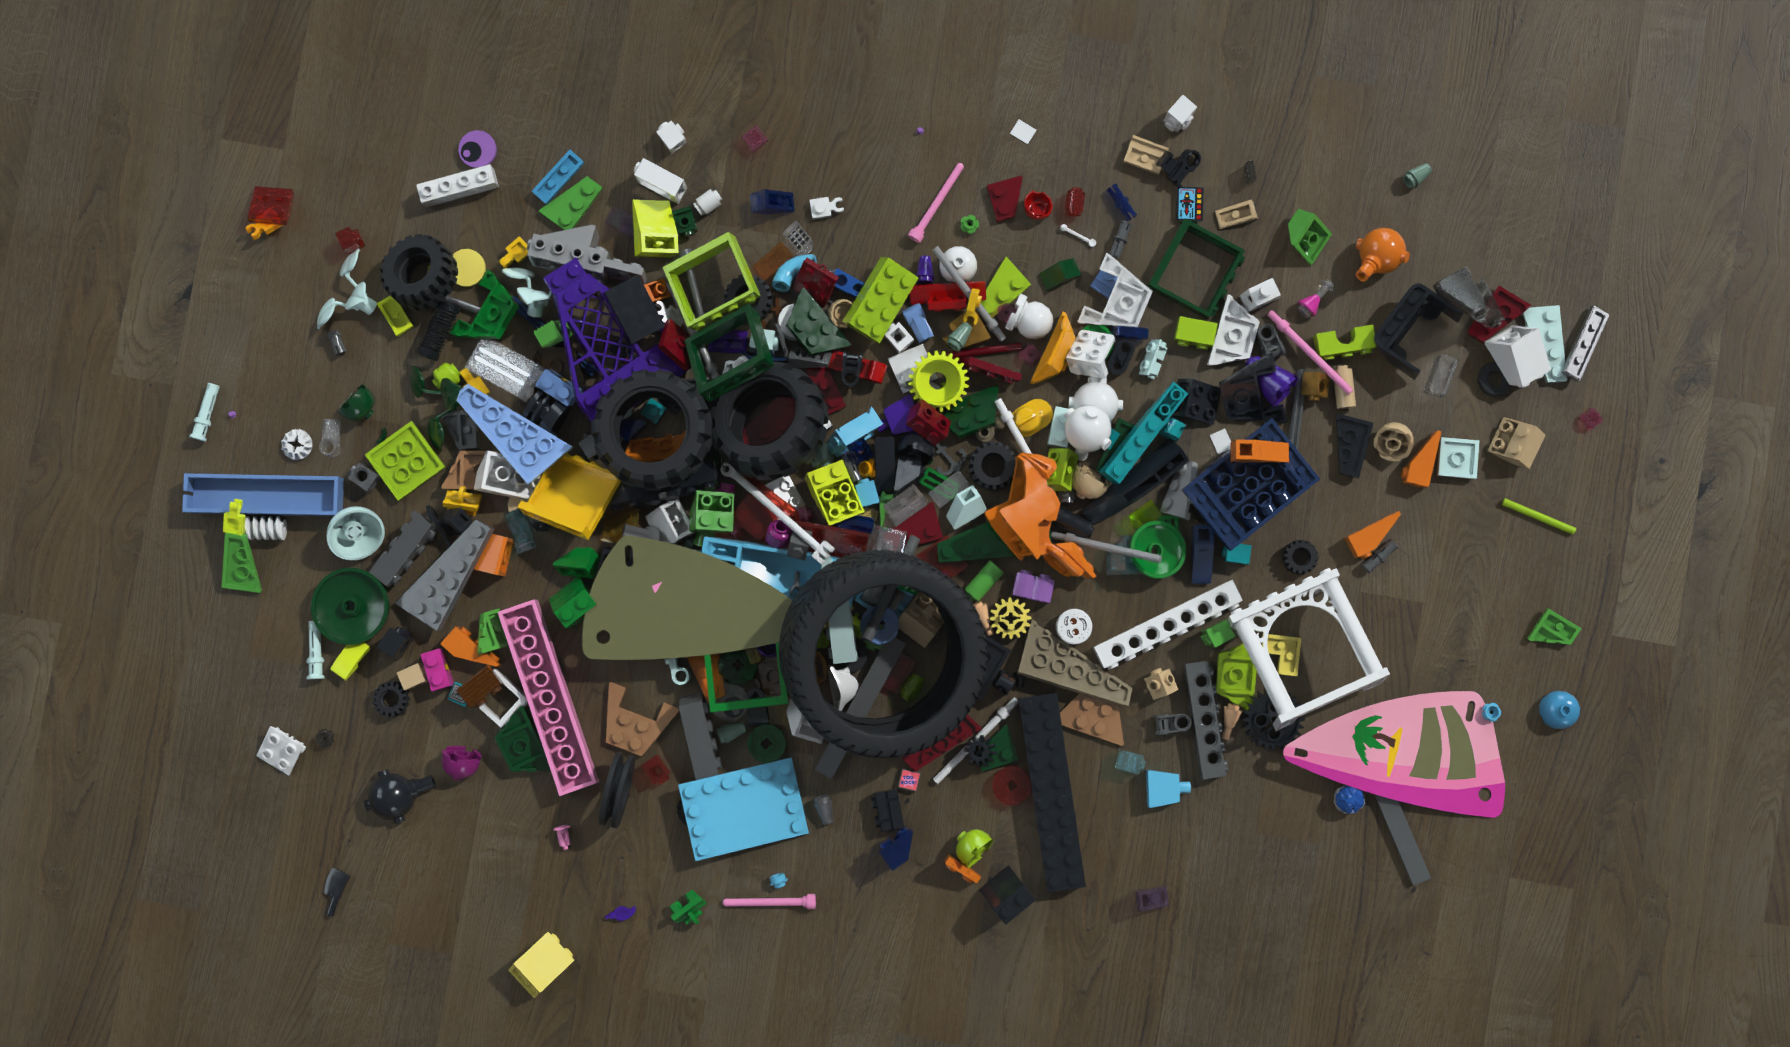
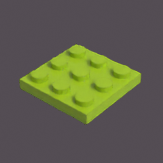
M410 421L365 454L398 501L407 497L446 468L413 421Z

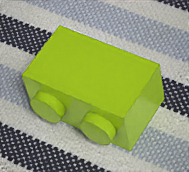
M1180 316L1177 319L1174 342H1178V345L1189 347L1190 344L1197 346V349L1208 350V348L1214 346L1218 323Z

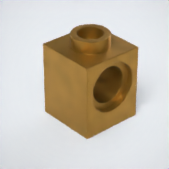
M1303 372L1301 395L1307 396L1310 401H1320V398H1328L1330 377L1321 372Z

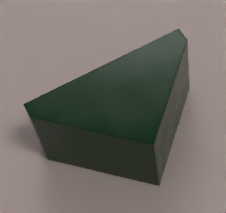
M1074 258L1055 263L1040 272L1039 275L1048 291L1081 276V272Z

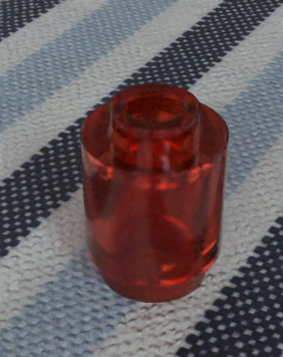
M1072 187L1071 190L1067 191L1065 202L1066 215L1079 217L1081 212L1084 211L1086 193L1082 192L1081 188Z

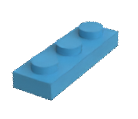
M569 150L532 190V193L547 205L585 164L584 161Z

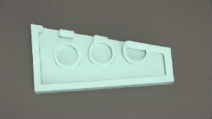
M1560 306L1529 308L1521 315L1524 317L1525 327L1539 328L1551 369L1543 376L1545 382L1567 381V376L1561 373L1565 365Z

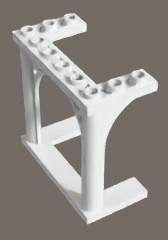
M1330 568L1325 569L1315 578L1312 576L1307 577L1298 586H1295V584L1289 585L1284 588V592L1280 594L1274 592L1266 596L1267 599L1262 602L1256 600L1250 603L1249 607L1244 610L1238 608L1232 611L1228 618L1231 629L1243 642L1278 714L1273 723L1276 731L1293 724L1298 717L1360 689L1366 691L1378 686L1390 675L1387 667L1382 668L1338 581L1340 574L1337 568L1333 570ZM1309 592V599L1303 601L1301 596L1305 597ZM1323 592V600L1321 602H1315L1313 599V593H1315L1316 595L1318 593ZM1328 597H1329L1330 600H1331V601H1329V603L1332 604L1331 607H1327V606L1325 605V603H1326L1327 600H1328ZM1289 602L1290 606L1286 607L1284 603ZM1298 606H1313L1325 610L1339 622L1366 676L1295 708L1269 656L1267 646L1268 633L1273 622L1283 612ZM1270 610H1273V611H1274V615L1271 616V617H1269L1267 614L1263 613V612L1270 613V612H1271ZM1255 617H1262L1267 621V625L1259 627L1254 623L1253 619ZM1255 631L1263 632L1264 636L1259 638V633L1256 634Z

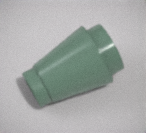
M1427 163L1406 171L1403 181L1408 188H1416L1432 173V169Z
M963 322L962 325L947 337V345L955 351L963 349L973 329L971 325Z
M741 721L739 723L720 725L716 732L721 744L724 742L727 744L745 733L746 730Z

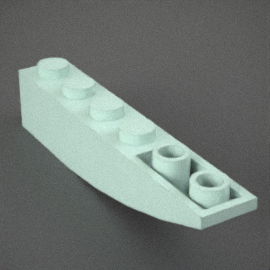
M821 555V557L826 561L822 565L823 569L824 566L833 562L831 556H829V558L827 559L823 555ZM847 600L836 609L828 620L829 628H826L827 640H831V647L828 648L829 659H833V664L855 662L858 659L854 622L849 600Z

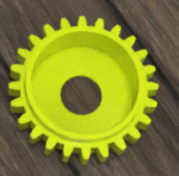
M936 350L933 356L930 352H927V358L921 355L922 361L920 363L918 361L914 362L917 367L910 368L914 373L913 375H908V377L912 378L908 385L913 386L909 391L910 393L915 392L914 400L918 398L920 399L919 401L924 400L934 409L939 407V411L943 412V407H946L947 410H950L951 404L956 407V400L962 402L960 396L961 394H967L963 390L969 387V385L965 384L969 377H964V374L968 371L962 370L964 363L958 364V357L953 360L952 353L945 356V351H942L941 355H939ZM940 372L945 375L946 384L943 388L934 389L931 387L929 379L933 373Z

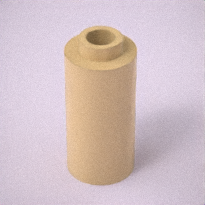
M1348 365L1337 366L1334 371L1353 389L1347 395L1334 382L1337 409L1356 407L1352 369L1348 368Z

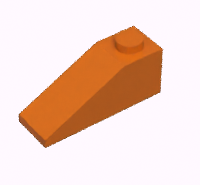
M1442 431L1433 432L1406 464V467H1403L1401 472L1403 484L1423 489L1429 487Z
M1400 511L1344 538L1354 558L1361 557V559H1365L1372 555L1371 551L1377 548L1401 515Z

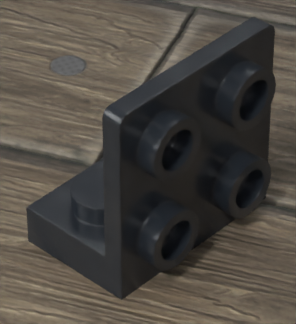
M1178 379L1177 384L1188 395L1172 416L1190 418L1214 425L1221 394L1220 388L1195 379Z

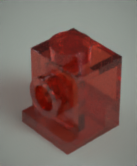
M348 226L335 233L342 249L348 254L366 246L358 229L352 230Z
M660 754L655 755L641 765L653 784L659 782L661 785L670 779L668 775L672 772ZM656 767H660L662 769V772L660 774H657L655 772Z

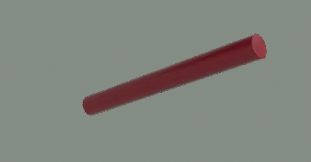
M1020 342L945 353L946 356L952 353V359L956 357L963 358L1022 350V345Z

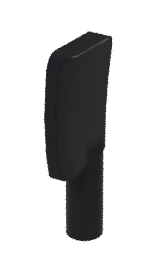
M331 868L324 888V894L331 896L326 912L328 916H334L338 901L351 877L337 868Z

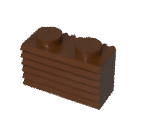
M486 665L456 691L470 708L477 707L478 709L487 702L485 699L489 695L495 696L502 690L500 686L504 683L491 666Z

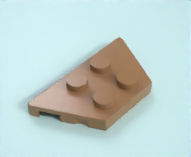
M460 451L445 482L442 484V489L459 490L461 486H465L466 490H474L477 470L486 451Z
M1079 693L1060 712L1063 726L1123 746L1124 741L1118 705Z

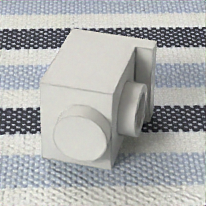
M900 322L896 325L892 323L885 334V338L899 354L914 342L912 336ZM895 335H901L902 339L896 341L894 337Z

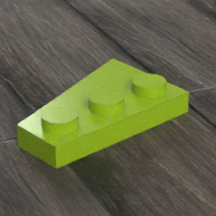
M1005 257L986 289V300L981 301V304L993 319L1029 288L1031 284L1014 264Z

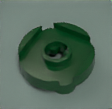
M743 649L725 652L719 657L718 672L729 684H744L751 680L756 673L757 662L751 650ZM736 660L742 664L739 671L736 670V667L732 666L733 663H736Z
M764 724L755 728L749 735L747 741L748 750L757 761L771 763L779 759L785 752L786 738L778 727ZM766 738H769V741L772 742V746H769L768 749L761 745V742L765 741Z

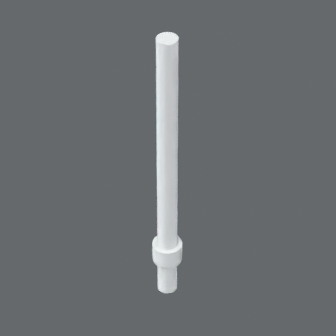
M1001 398L994 401L1001 413V419L1008 425L1022 452L1031 453L1012 419L1014 416L1011 411L1007 410Z
M1015 697L1004 707L1001 706L996 711L997 714L975 735L978 741L980 735L985 737L1002 719L1005 720L1010 715L1009 712L1019 703ZM966 744L933 778L937 784L969 753L964 751V748H970L969 745Z

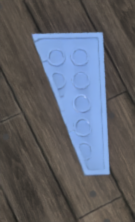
M467 384L459 391L457 402L528 485L573 448L473 386Z

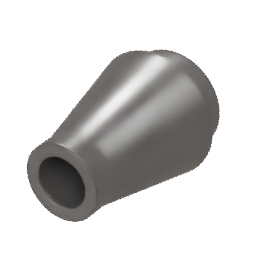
M825 794L815 797L813 805L822 820V824L834 822L832 799L829 795Z

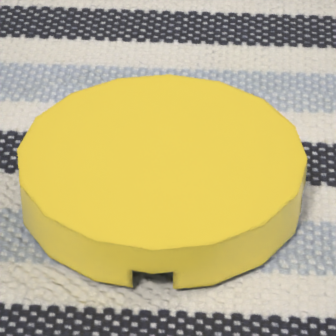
M461 249L455 252L453 257L456 259L458 276H455L457 278L456 284L462 287H473L479 284L486 272V264L483 257L471 249Z

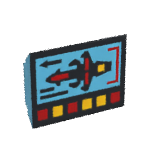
M1177 187V221L1182 222L1184 218L1191 222L1203 221L1204 187Z

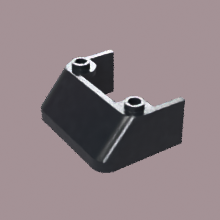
M1420 283L1414 284L1376 332L1374 344L1389 363L1415 380L1421 370L1406 361L1407 353L1398 344L1419 316L1431 321L1437 319L1441 313H1444L1458 323L1464 312L1425 285Z

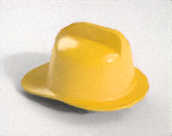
M1034 399L1017 408L1012 413L1014 416L1012 419L1021 435L1029 437L1045 428L1051 422L1053 411L1046 401Z

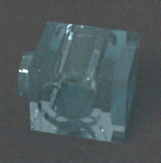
M1119 749L1115 768L1139 774L1140 771L1144 770L1146 760L1143 759V755Z

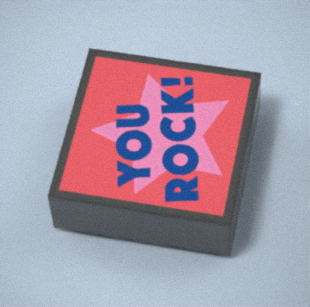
M902 768L898 788L917 792L921 772Z

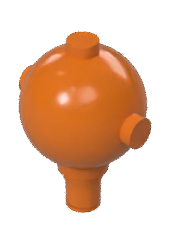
M1377 228L1369 232L1363 239H1358L1356 249L1359 250L1362 262L1361 267L1356 272V277L1360 281L1365 282L1372 274L1390 273L1396 270L1402 263H1407L1410 253L1406 251V244L1402 236L1390 228Z

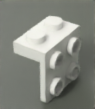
M1081 330L1066 356L1070 372L1077 375L1081 374L1105 379L1108 371L1104 360L1115 341L1114 335Z

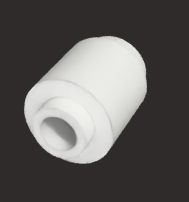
M709 189L698 197L693 205L701 216L704 214L708 215L721 205L720 200L722 198L716 190L712 191Z

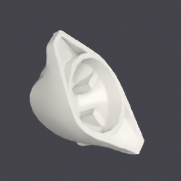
M828 665L834 707L842 711L846 703L857 694L858 682L850 674L848 667L835 670L832 665Z

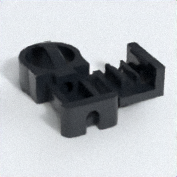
M1186 149L1182 152L1179 159L1175 160L1171 152L1165 151L1155 165L1161 167L1167 173L1166 177L1173 185L1182 187L1180 183L1188 172H1193L1199 166L1201 155L1196 150ZM1194 154V162L1188 166L1187 160Z

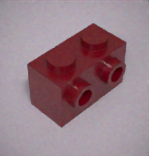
M924 400L919 401L910 408L906 421L907 426L934 446L947 437L951 423L948 418Z

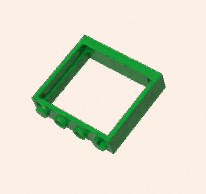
M779 642L776 643L781 696L716 703L711 654L704 655L710 712L789 703L788 691L782 678L779 663Z

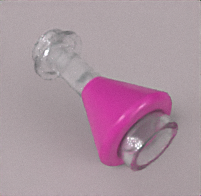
M1322 280L1321 284L1323 286L1314 295L1298 301L1299 307L1297 311L1303 317L1308 319L1310 316H1316L1320 299L1328 290L1334 291L1335 285L1330 280Z

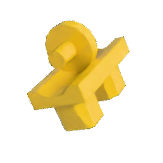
M461 486L459 491L447 490L446 497L443 500V507H447V509L461 507L463 510H466L469 516H475L481 503L482 495L467 493L465 486Z

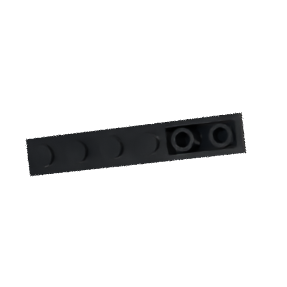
M1168 439L1128 472L1120 484L1111 486L1101 497L1082 510V513L1093 524L1112 516L1158 487L1185 465L1189 459L1180 446L1171 439Z

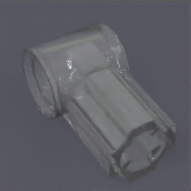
M323 419L322 441L319 444V451L331 459L338 457L341 453L339 445L340 420ZM333 444L332 452L327 453V447Z

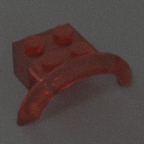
M743 475L746 480L783 512L786 511L799 522H803L801 513L755 477L748 478ZM750 492L734 511L733 516L734 522L761 542H764L766 539L765 536L769 524L778 520V517Z

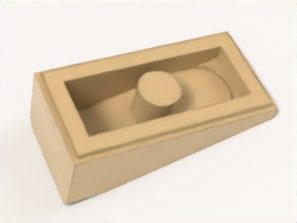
M1252 199L1215 211L1220 229L1258 219Z

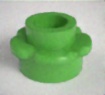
M973 215L964 216L961 219L960 227L963 232L972 234L979 227V222Z

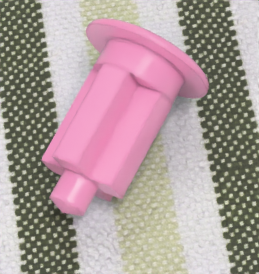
M561 825L553 829V831H557L559 846L563 847V850H567L568 845H571L568 833L570 825Z

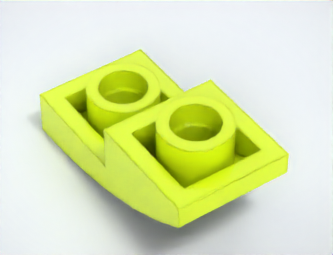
M365 643L346 645L330 668L331 671L346 681L359 667L358 663L369 652L370 646Z

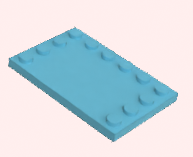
M792 758L678 784L695 861L809 833Z

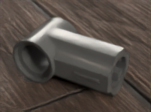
M624 524L621 538L624 536H636L659 541L660 530L654 526L643 529Z

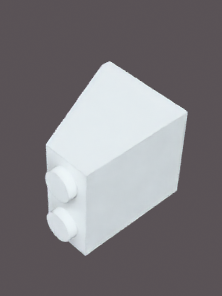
M1512 325L1485 341L1487 349L1509 385L1518 386L1519 388L1530 385V382L1542 378L1545 373L1551 370L1539 328Z

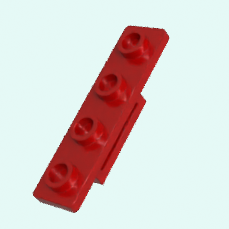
M985 281L965 282L971 290L972 288L980 290L979 296H982L981 301L986 300ZM956 283L914 285L910 292V302L912 305L917 303L928 304V310H933L934 312H941L945 309L960 311L967 308V302L969 301Z

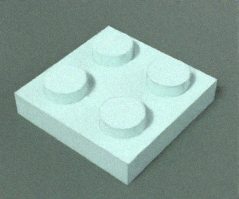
M1440 437L1437 476L1477 479L1479 440Z

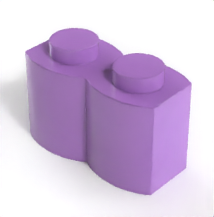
M1021 570V573H1016L1011 595L1049 604L1055 580H1051L1049 575L1040 574L1037 577L1033 576L1031 571Z

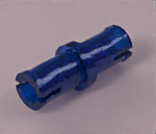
M1117 183L1113 184L1112 187L1116 193L1113 192L1111 187L1106 191L1116 203L1115 207L1120 209L1128 222L1132 220L1128 212L1131 213L1133 218L1138 214L1128 202L1129 198L1125 197L1119 189Z

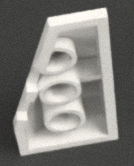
M486 451L477 470L474 490L529 500L542 476H539L528 485L501 453Z

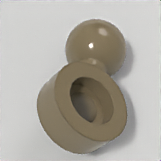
M1001 415L996 416L995 426L987 428V436H983L981 431L975 433L978 440L988 442L993 439L996 429L1003 430L1006 428L1007 424L1003 422L1000 417Z

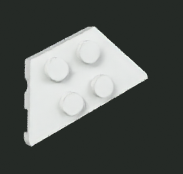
M1229 294L1226 296L1208 366L1246 360L1250 358L1260 321L1253 315H1250L1248 310L1239 305Z

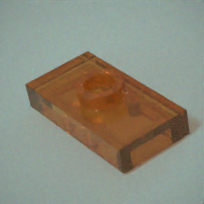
M780 242L752 267L766 281L777 272L779 267L794 256Z

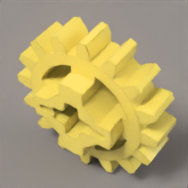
M1011 597L1008 598V602L1001 599L1002 605L996 603L995 607L997 609L991 610V613L994 614V617L989 618L991 621H994L991 627H997L995 633L1002 632V638H1005L1006 634L1009 635L1010 639L1013 638V634L1019 638V632L1026 633L1024 627H1030L1027 620L1032 618L1026 614L1030 609L1024 610L1025 603L1018 604L1019 599H1016L1015 602H1012ZM1006 606V612L1003 615H998L999 611ZM1014 606L1019 608L1022 614L1018 615L1014 611ZM1009 613H1012L1014 617H1019V619L1013 620L1012 624H1009L1008 620L1001 618L1009 616ZM998 622H1003L1007 626V631L1002 629ZM1023 622L1020 628L1014 631L1016 623Z

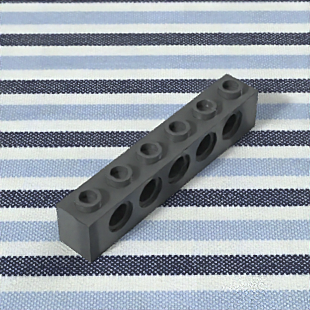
M1208 661L1183 664L1200 779L1226 776V771H1228L1227 760L1223 759L1222 753L1225 752L1224 741L1220 740L1222 725L1217 720L1219 705L1218 702L1214 701L1216 686L1211 681V676H1213L1212 664H1209ZM1198 676H1203L1205 679V684L1202 687L1196 684ZM1201 695H1206L1208 698V703L1205 706L1199 703ZM1205 714L1211 717V722L1208 725L1202 723V716ZM1208 733L1214 736L1211 744L1205 742V736ZM1214 752L1217 759L1214 763H1209L1207 757L1210 753Z

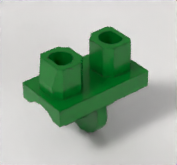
M691 890L685 895L688 901L687 905L683 907L679 901L670 905L673 914L671 918L678 924L685 921L688 925L693 921L698 925L700 923L698 917L703 914L701 908L708 904L704 898Z

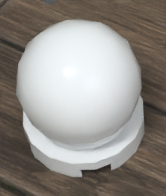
M1020 294L1014 307L1017 310L1016 314L1011 313L1005 328L1012 331L1013 327H1017L1020 334L1029 339L1043 338L1049 333L1053 325V315L1050 309L1043 303L1035 301L1028 303L1026 301L1027 296Z

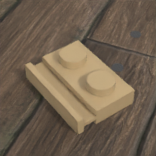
M1133 135L1123 162L1159 175L1161 167L1155 164L1169 148Z

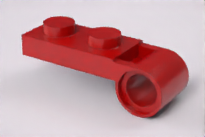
M833 350L828 366L829 369L842 372L843 352ZM863 358L860 378L882 384L887 365Z

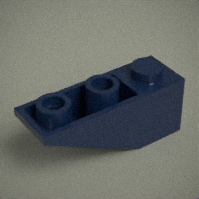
M1209 525L1191 526L1192 584H1211L1214 531Z

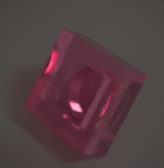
M757 125L741 136L753 152L768 142V138Z

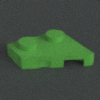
M1546 608L1527 639L1529 641L1571 645L1582 628Z

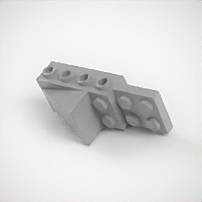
M595 225L544 235L533 234L532 239H529L527 244V250H529L528 257L533 267L555 271L576 257L586 274L589 273L603 284L607 283L608 277L626 281L636 275H639L644 285L647 281L644 268L637 263L625 264L622 260L616 258L611 260L609 252L605 248L597 246L600 237Z

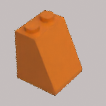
M492 534L474 569L505 577L514 539Z

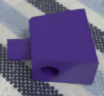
M907 395L883 410L885 418L881 420L883 425L878 427L879 433L888 429L891 430L892 436L915 432L906 425L909 410L914 406L911 395Z

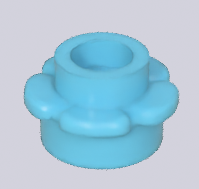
M1496 703L1485 704L1482 708V716L1485 720L1488 719L1490 722H1494L1501 716V710Z
M778 873L769 877L771 881L769 884L770 886L774 885V888H780L786 885L785 882L788 878L785 877L784 873Z

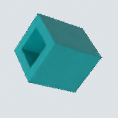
M1239 544L1232 551L1223 546L1221 551V557H1224L1223 562L1249 565L1252 545Z

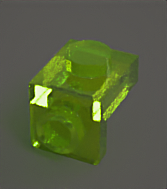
M1149 500L1130 514L1129 518L1133 527L1137 529L1143 524L1155 521L1162 516V513L1153 501Z

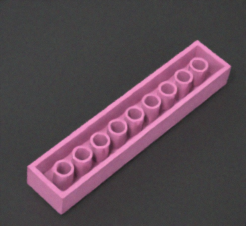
M534 599L499 611L498 615L559 796L598 783L599 779L539 601Z

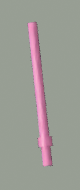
M1273 310L1267 314L1277 325L1276 328L1280 332H1284L1347 395L1353 391L1289 327L1290 324L1285 319L1282 320Z

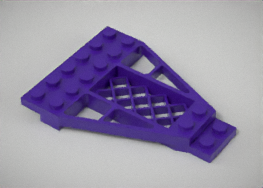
M576 257L543 277L544 282L553 294L555 306L557 307L575 396L574 399L591 423L595 419V407L600 397L605 396L611 389L609 386L619 378L625 379L632 376V372L647 369L649 372H657L658 369L673 372L677 377L689 370L684 371L658 348L660 341L644 352L640 349L637 342L630 344L603 293L609 290V288L589 273L586 274ZM590 298L599 300L597 310L588 308ZM586 299L584 307L576 306V304ZM602 303L605 305L609 313L601 311ZM574 308L583 310L581 321L572 319ZM587 311L597 313L595 324L585 322ZM600 314L610 316L608 327L598 325ZM613 320L619 329L611 328ZM574 322L581 323L580 330ZM566 323L585 351V355L576 361H573ZM584 324L594 326L592 337L582 335ZM597 328L607 329L605 340L595 338ZM663 328L657 331L662 334ZM610 331L620 332L618 343L609 341ZM623 335L630 346L622 344ZM585 339L591 340L590 346L588 345ZM595 341L604 343L602 353L593 352ZM608 344L617 346L615 356L606 355ZM621 347L630 349L628 359L619 358ZM595 355L602 356L601 362H599ZM588 357L602 379L580 393L574 366ZM605 357L615 359L613 370L603 368ZM618 360L627 362L617 369Z

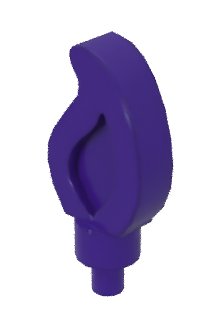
M619 906L613 912H609V915H606L605 918L619 921L626 920L635 913L636 907Z

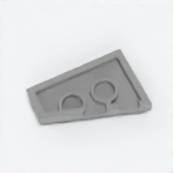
M1189 460L1174 473L1159 512L1190 520L1191 514L1188 511L1189 505L1192 503L1181 490L1196 477L1197 463Z

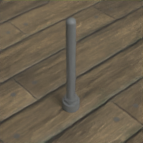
M691 248L680 250L677 254L678 259L692 252ZM691 268L686 271V276L698 318L704 315L693 269Z

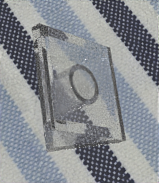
M872 524L867 550L903 552L907 532Z

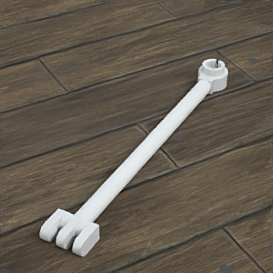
M727 462L723 463V466H721L722 475L734 478L815 550L812 555L813 558L822 565L826 562L821 555L828 559L830 554L825 549L833 552L835 550L833 546L827 541L819 544ZM725 466H729L728 472H726Z

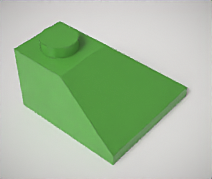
M1298 209L1288 223L1291 245L1309 265H1313L1332 233L1315 214Z

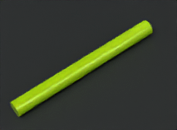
M1506 498L1502 501L1503 506L1572 535L1576 531V528L1516 502Z

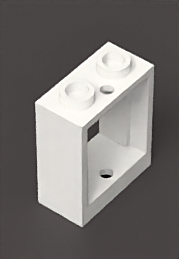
M644 158L634 168V176L639 184L679 204L687 190L684 179Z
M494 669L504 685L519 698L501 719L485 704L480 707L501 728L520 704L525 708L528 705V701L523 691L499 669Z

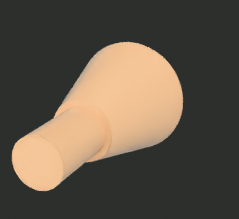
M982 601L974 603L973 606H975L980 616L979 619L982 622L986 635H993L994 632L989 623L987 603H982Z
M1229 703L1228 706H1224L1225 727L1222 738L1226 740L1230 739L1232 728H1234L1243 712L1239 709L1240 706Z

